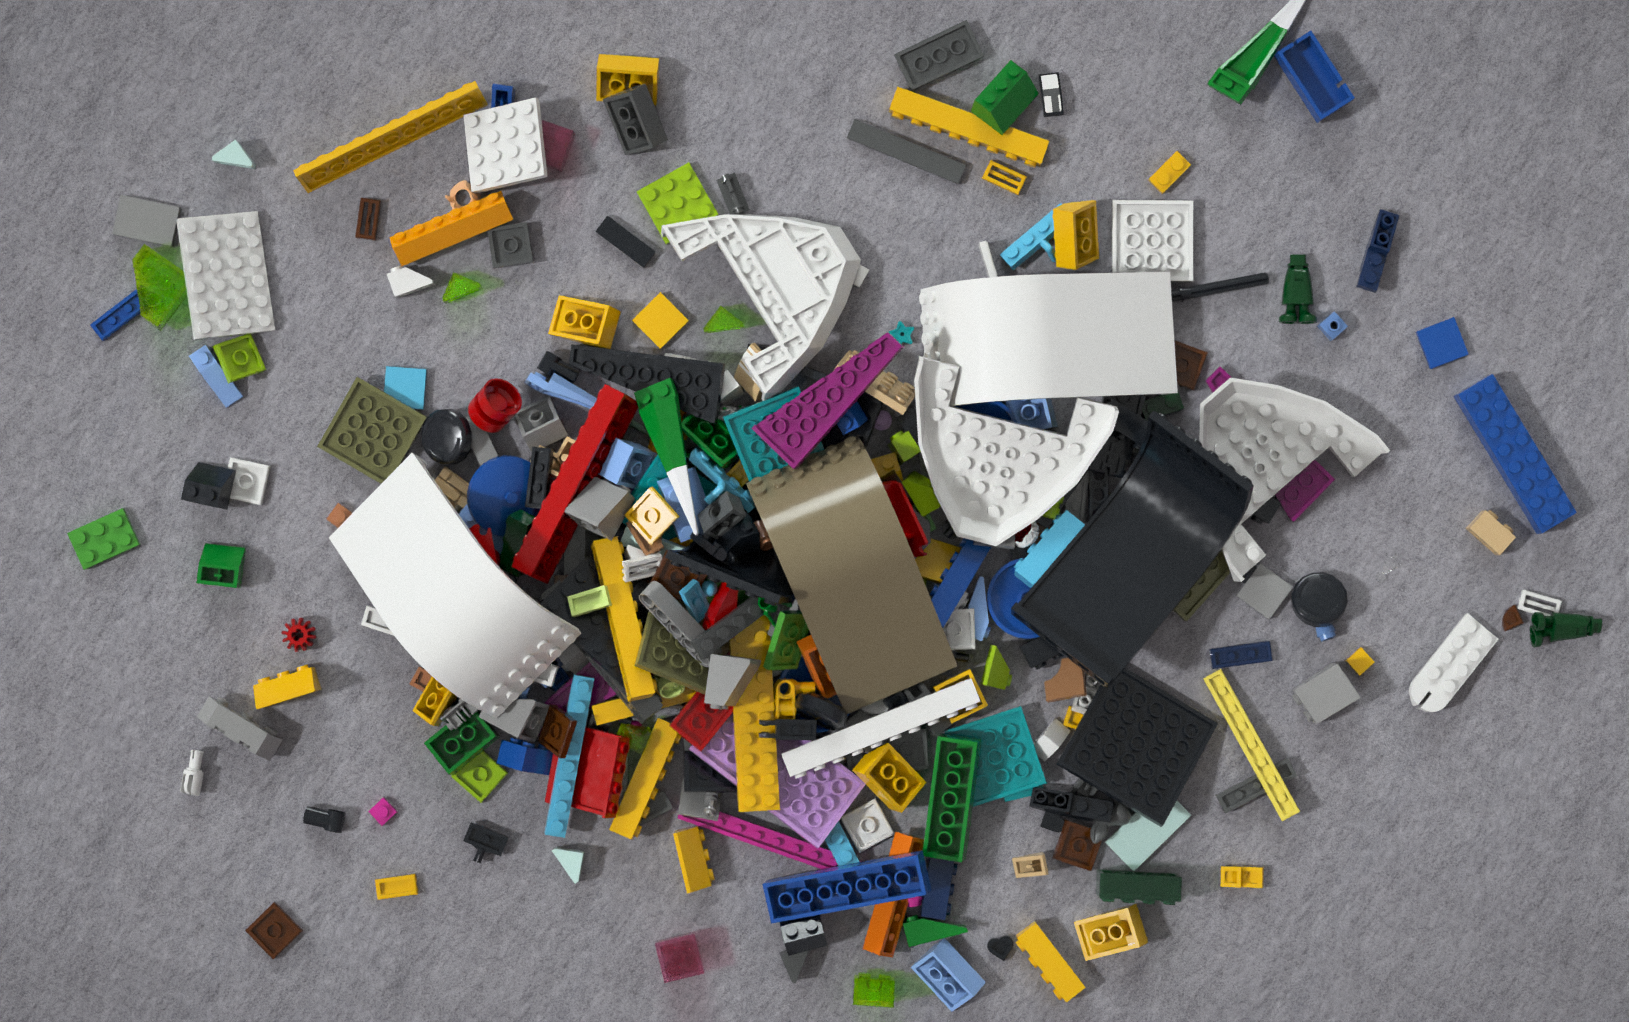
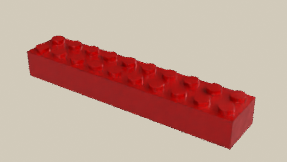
M606 384L599 391L597 400L589 410L588 418L585 424L581 426L575 443L571 445L569 455L566 461L562 463L557 478L552 482L551 490L543 500L538 515L533 519L532 527L529 533L525 535L519 552L515 554L511 567L548 584L578 526L564 511L594 477L602 479L603 476L599 475L602 465L606 461L615 439H622L638 409L636 400Z

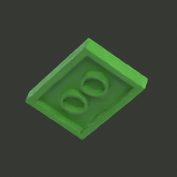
M124 508L67 533L83 570L140 545Z
M801 610L780 611L763 665L765 669L785 670L798 668L802 654L797 641L807 637L809 632Z

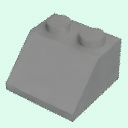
M549 395L520 409L514 416L531 452L532 447H539V445L546 447L568 436Z

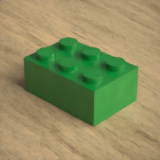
M479 710L474 715L470 713V718L462 711L461 713L466 718V722L462 720L463 724L452 731L445 725L424 742L448 775L456 774L500 738L489 722L479 718L481 713Z

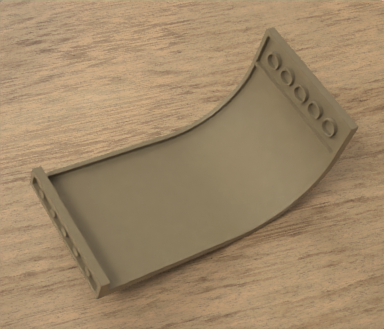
M859 435L848 437L843 442L830 445L820 452L809 454L797 469H793L788 464L783 468L774 469L762 477H755L746 483L839 701L847 714L958 666L906 536Z

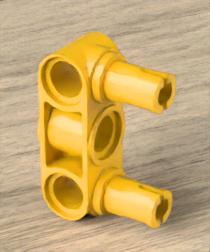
M778 679L773 687L775 719H795V696L804 692L815 693V682ZM783 683H787L788 691L782 694L780 686Z

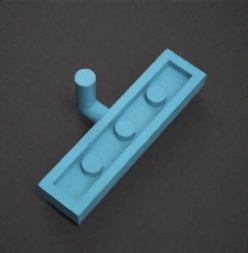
M1053 210L1000 254L1001 258L1013 271L1041 247L1047 252L1051 261L1056 262L1055 250L1048 242L1054 237Z
M697 447L690 452L689 461L717 485L704 498L707 504L710 505L722 492L728 491L740 498L743 508L748 513L754 508L755 503L750 492L744 490L734 477H729L719 464L712 462L706 452L700 451Z

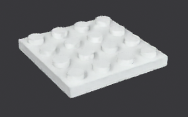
M535 97L464 115L471 192L476 194L548 177L538 98Z
M1112 200V273L1170 272L1171 282H1192L1193 201Z

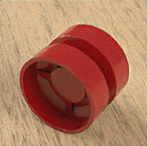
M498 378L491 379L470 401L468 413L477 427L486 432L496 433L501 431L521 409L522 399L518 390L508 381Z

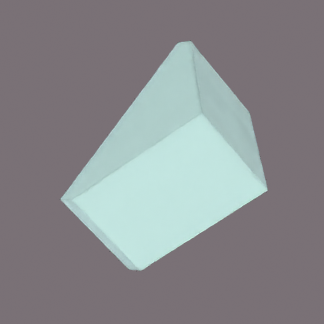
M234 140L212 156V161L215 163L255 169L256 167L237 140Z
M561 847L554 848L552 852L576 884L580 880L585 852Z

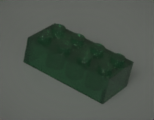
M1097 870L1096 895L1104 902H1114V899L1123 900L1122 902L1135 903V900H1141L1145 904H1155V901H1161L1165 905H1175L1176 902H1181L1182 877L1177 873Z

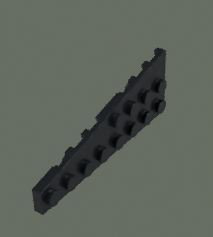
M571 344L569 365L636 392L672 378L679 397L680 410L710 423L717 424L726 364Z

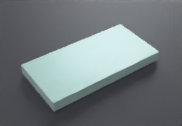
M1176 801L1164 825L1160 827L1135 812L1131 816V821L1116 830L1105 843L1134 872L1191 814Z

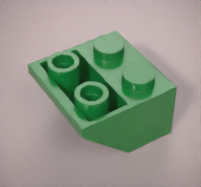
M205 543L198 565L196 583L241 588L246 548Z

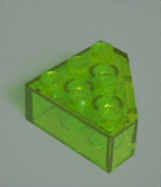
M144 244L132 259L140 313L146 322L161 332L187 297L185 276L183 270Z

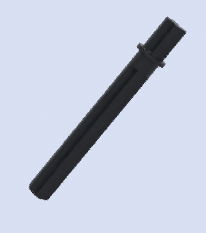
M1259 273L1185 288L1179 286L1178 289L1171 290L1172 302H1184L1186 299L1266 285L1269 283V277L1267 273Z

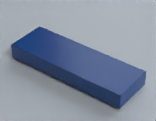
M137 288L90 324V326L100 339L105 341L148 308L151 303L141 290Z

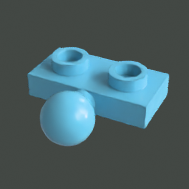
M692 579L679 591L688 613L698 623L705 618V613L709 608L706 597L715 595L718 587L711 580L705 581L701 587L697 580Z

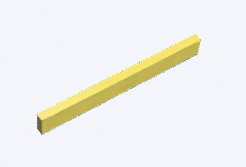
M1222 669L1203 678L1281 821L1299 813L1298 806Z

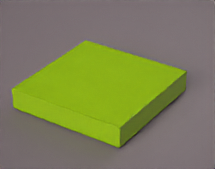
M245 334L213 346L228 384L266 370L251 334Z
M483 751L451 777L482 803L508 772Z

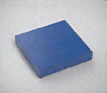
M1454 317L1416 331L1430 369L1469 355Z

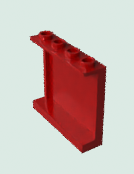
M585 726L571 807L602 815V818H616L619 809V796L622 791L623 774L626 770L625 763L630 748L629 737ZM555 754L552 757L545 796L546 803H550L558 757Z

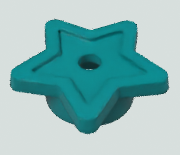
M901 321L898 322L896 329L888 332L901 344L913 343L910 335L914 331V327H905Z

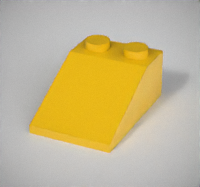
M559 295L548 334L598 348L611 349L621 311L609 305Z
M1137 904L1117 908L1074 922L1085 961L1138 948L1148 943Z

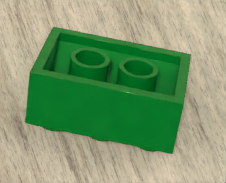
M1010 60L974 100L971 112L1003 135L1039 93L1028 73Z
M690 414L681 422L682 431L722 468H728L739 458L727 426L720 419L715 424Z

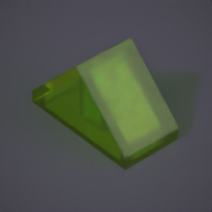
M453 272L442 299L447 304L483 289L480 283Z
M720 306L703 330L704 334L743 329L744 323Z
M621 723L617 735L629 737V749L643 754L653 729Z

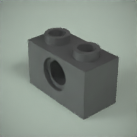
M728 491L724 492L698 514L703 532L717 540L746 517L740 498Z

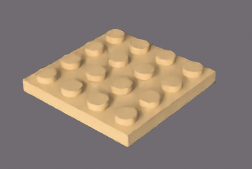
M849 350L835 369L849 361L854 355L859 354V352ZM882 371L865 392L903 415L915 397V388L907 382L903 384L897 380L898 377L895 374Z

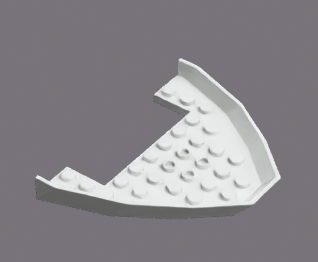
M725 214L662 225L661 228L662 237L666 236L681 261L718 244L778 341L745 359L744 364L760 388L763 401L781 393L823 348L847 303L861 259L841 227L795 217Z
M919 356L914 379L918 444L934 493L958 537L997 546L1038 520L1077 485L1114 431L1119 413L1117 406L1082 397H1077L1067 435L950 406L949 403L959 366Z
M1229 378L1200 403L1199 441L1202 447L1207 451L1215 452L1219 460L1223 463L1231 464L1235 468V472L1241 476H1247L1254 485L1248 508L1222 549L1233 580L1242 582L1244 580L1242 576L1266 556L1241 525L1246 519L1328 447L1352 477L1357 476L1380 454L1390 451L1381 438L1328 402L1274 384Z

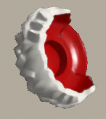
M1035 521L1015 534V545L1017 547H1028L1037 540L1039 526Z

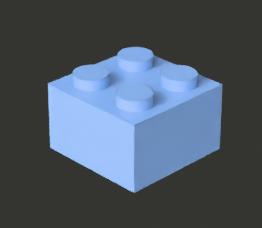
M616 438L611 445L610 452L602 465L599 475L616 485H623L634 489L657 453L639 443Z

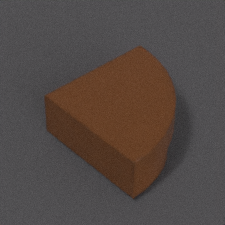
M1516 605L1510 606L1503 615L1502 627L1504 631L1524 623Z

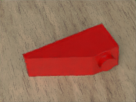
M721 582L705 613V620L702 625L705 631L737 608L738 591L726 587V582Z

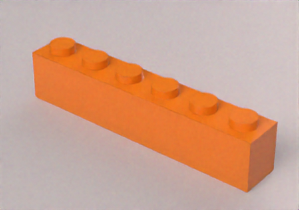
M895 832L888 857L922 851L924 839L906 833ZM908 898L875 904L863 945L864 950L879 956L893 958L907 910Z

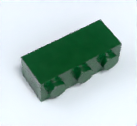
M521 509L508 515L506 519V531L503 537V548L500 554L499 566L518 578L525 573L511 567L513 558L519 552L523 539L529 533L532 521L535 516Z

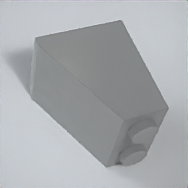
M594 477L564 512L578 526L612 541L625 518V513L630 509L635 498L630 494L631 490L623 485L615 486L613 482L606 478L602 480Z
M711 654L704 703L711 704L710 708L721 710L728 709V706H735L761 665V660Z
M1337 663L1328 664L1291 689L1294 693L1292 698L1298 706L1302 705L1305 710L1303 714L1309 722L1313 721L1315 724L1320 723L1361 698Z
M516 699L497 718L481 710L479 718L516 738L535 743L543 727L550 705L532 699Z

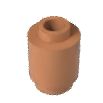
M762 520L755 521L754 524L760 532V549L762 551L772 549L773 545Z

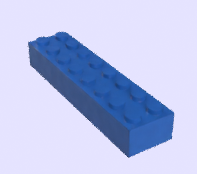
M1493 374L1487 375L1453 396L1536 534L1546 532L1577 513Z
M923 850L768 879L762 884L771 924L924 896L931 891Z

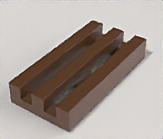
M360 199L355 238L376 241L381 200ZM365 203H368L365 232L361 234ZM373 204H376L372 235H369Z

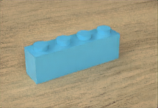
M1067 510L1063 514L1059 513L1056 516L1055 520L1052 521L1054 525L1042 532L1040 535L1042 539L1038 544L1033 543L1027 551L1029 553L1025 559L1021 558L1014 566L1016 568L1014 575L1030 588L1033 587L1085 526L1083 522Z

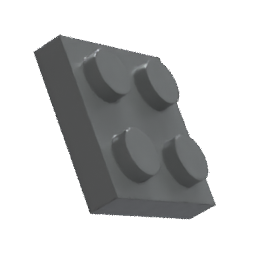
M527 222L498 226L488 230L494 269L534 263Z

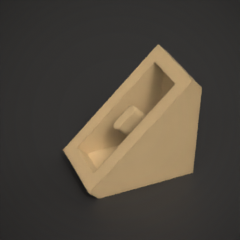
M1043 852L1012 858L1016 878L1049 874Z

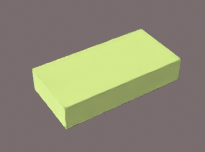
M606 585L567 597L572 617L612 606Z

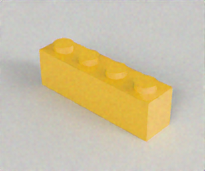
M1035 921L1016 935L1018 941L1015 943L1022 952L1026 950L1029 953L1030 957L1028 960L1034 968L1039 966L1043 971L1040 974L1047 984L1052 983L1055 987L1053 992L1059 1000L1064 999L1068 1002L1086 988Z

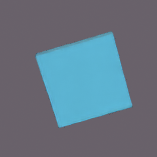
M386 366L384 392L413 409L424 410L427 369Z

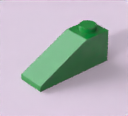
M917 914L905 917L906 921H903L909 947L968 932L967 927L964 925L927 917H918Z

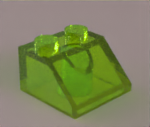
M859 972V975H854L853 1005L894 1008L895 978H891L890 974H879V977H873L871 973Z

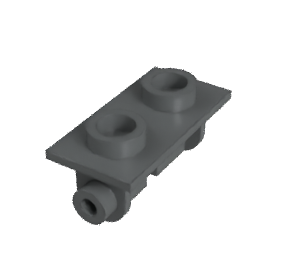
M735 173L723 175L722 178L716 180L729 214H741L750 210Z

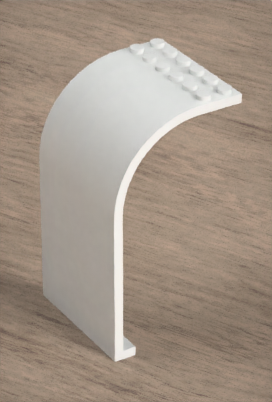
M1170 272L1001 276L944 283L920 290L919 302L922 307L920 321L923 325V357L959 366L949 403L950 406L1026 399L1169 395L1178 393Z
M411 453L329 539L388 628L407 652L450 692L475 708L497 718L576 640L581 632L574 625L541 606L500 569L479 544L425 468L427 466L425 460Z

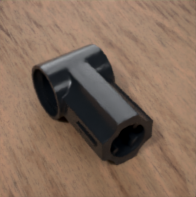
M549 351L545 352L537 369L550 376L556 373L574 384L580 373V370L563 362L560 357Z
M307 806L303 823L322 827L330 832L342 833L346 813L333 809L324 810Z

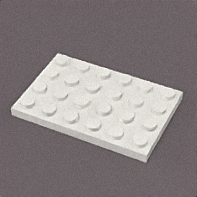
M258 211L178 218L176 222L194 340L275 331Z

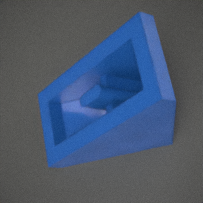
M493 84L491 108L514 103L516 91L513 86Z

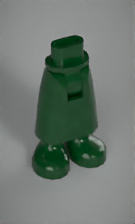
M1290 255V263L1287 264L1288 269L1282 293V305L1286 306V312L1279 317V323L1296 324V305H1299L1298 324L1317 323V317L1309 312V306L1314 305L1306 255Z
M1534 612L1531 617L1533 625H1530L1531 645L1535 648L1543 644L1544 637H1548L1550 642L1587 637V635L1592 636L1593 633H1601L1602 619H1594L1593 616L1553 612L1550 616H1545L1541 612Z

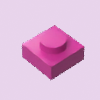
M383 797L368 812L383 826L398 811Z

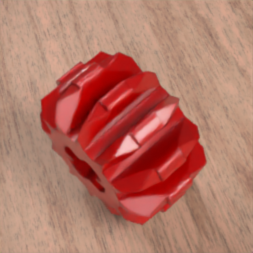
M293 618L291 619L292 625L285 624L288 631H282V634L287 635V638H284L282 641H290L287 646L288 649L294 646L295 652H299L301 646L302 650L306 651V644L309 646L314 645L310 638L316 639L317 636L311 635V632L316 630L315 627L308 628L311 625V621H307L304 624V618H299L297 623L296 619ZM301 630L300 633H303V637L297 640L298 637H295V632Z

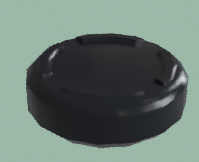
M454 409L436 410L427 417L423 424L421 432L422 444L426 454L433 461L439 464H454L465 458L472 443V432L468 420L460 412Z
M1324 572L1310 573L1303 576L1295 584L1291 596L1292 609L1296 616L1305 624L1313 627H1327L1336 623L1344 615L1348 603L1347 591L1342 582L1333 575Z
M804 692L799 694L795 700L797 713L807 719H816L817 725L832 731L844 729L849 720L846 711L841 706L818 694Z

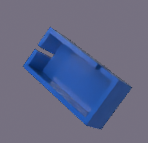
M1312 31L1307 32L1295 40L1294 43H1290L1274 55V58L1316 123H1319L1355 99L1346 83L1342 84L1339 88L1337 87V84L1343 79Z

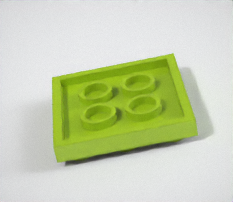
M689 162L636 191L660 235L662 225L719 216ZM666 236L662 237L666 245L670 243Z

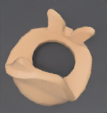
M463 180L457 183L451 189L450 196L445 195V198L450 202L452 209L463 207L456 201V194L459 190L465 189L468 191L471 198L470 202L480 200L481 194L471 192V183Z

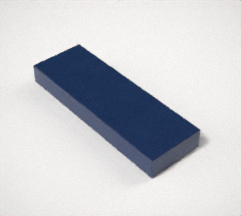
M1270 641L1209 649L1212 669L1273 661Z

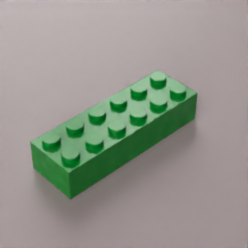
M941 733L937 737L923 845L925 857L961 863L966 859L982 739Z

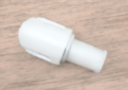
M191 750L189 767H186L183 772L181 793L200 796L204 775L201 769L204 751Z

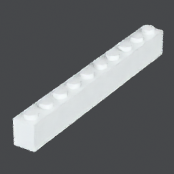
M970 678L783 752L781 755L790 777L795 776V779L807 775L806 771L813 768L814 771L825 768V763L833 761V764L845 760L844 755L849 753L855 756L864 752L863 748L871 746L872 749L882 745V740L887 738L890 741L902 737L901 733L907 730L909 734L921 729L920 725L927 723L930 726L940 722L939 718L946 715L948 719L958 715V710L965 708L968 711L978 707L976 703L980 702V699Z

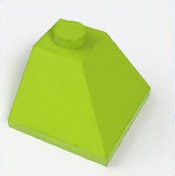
M913 471L902 481L922 516L941 507L930 479Z
M990 644L981 684L1005 690L1006 686L1010 687L1012 675L1009 674L1010 669L997 646Z

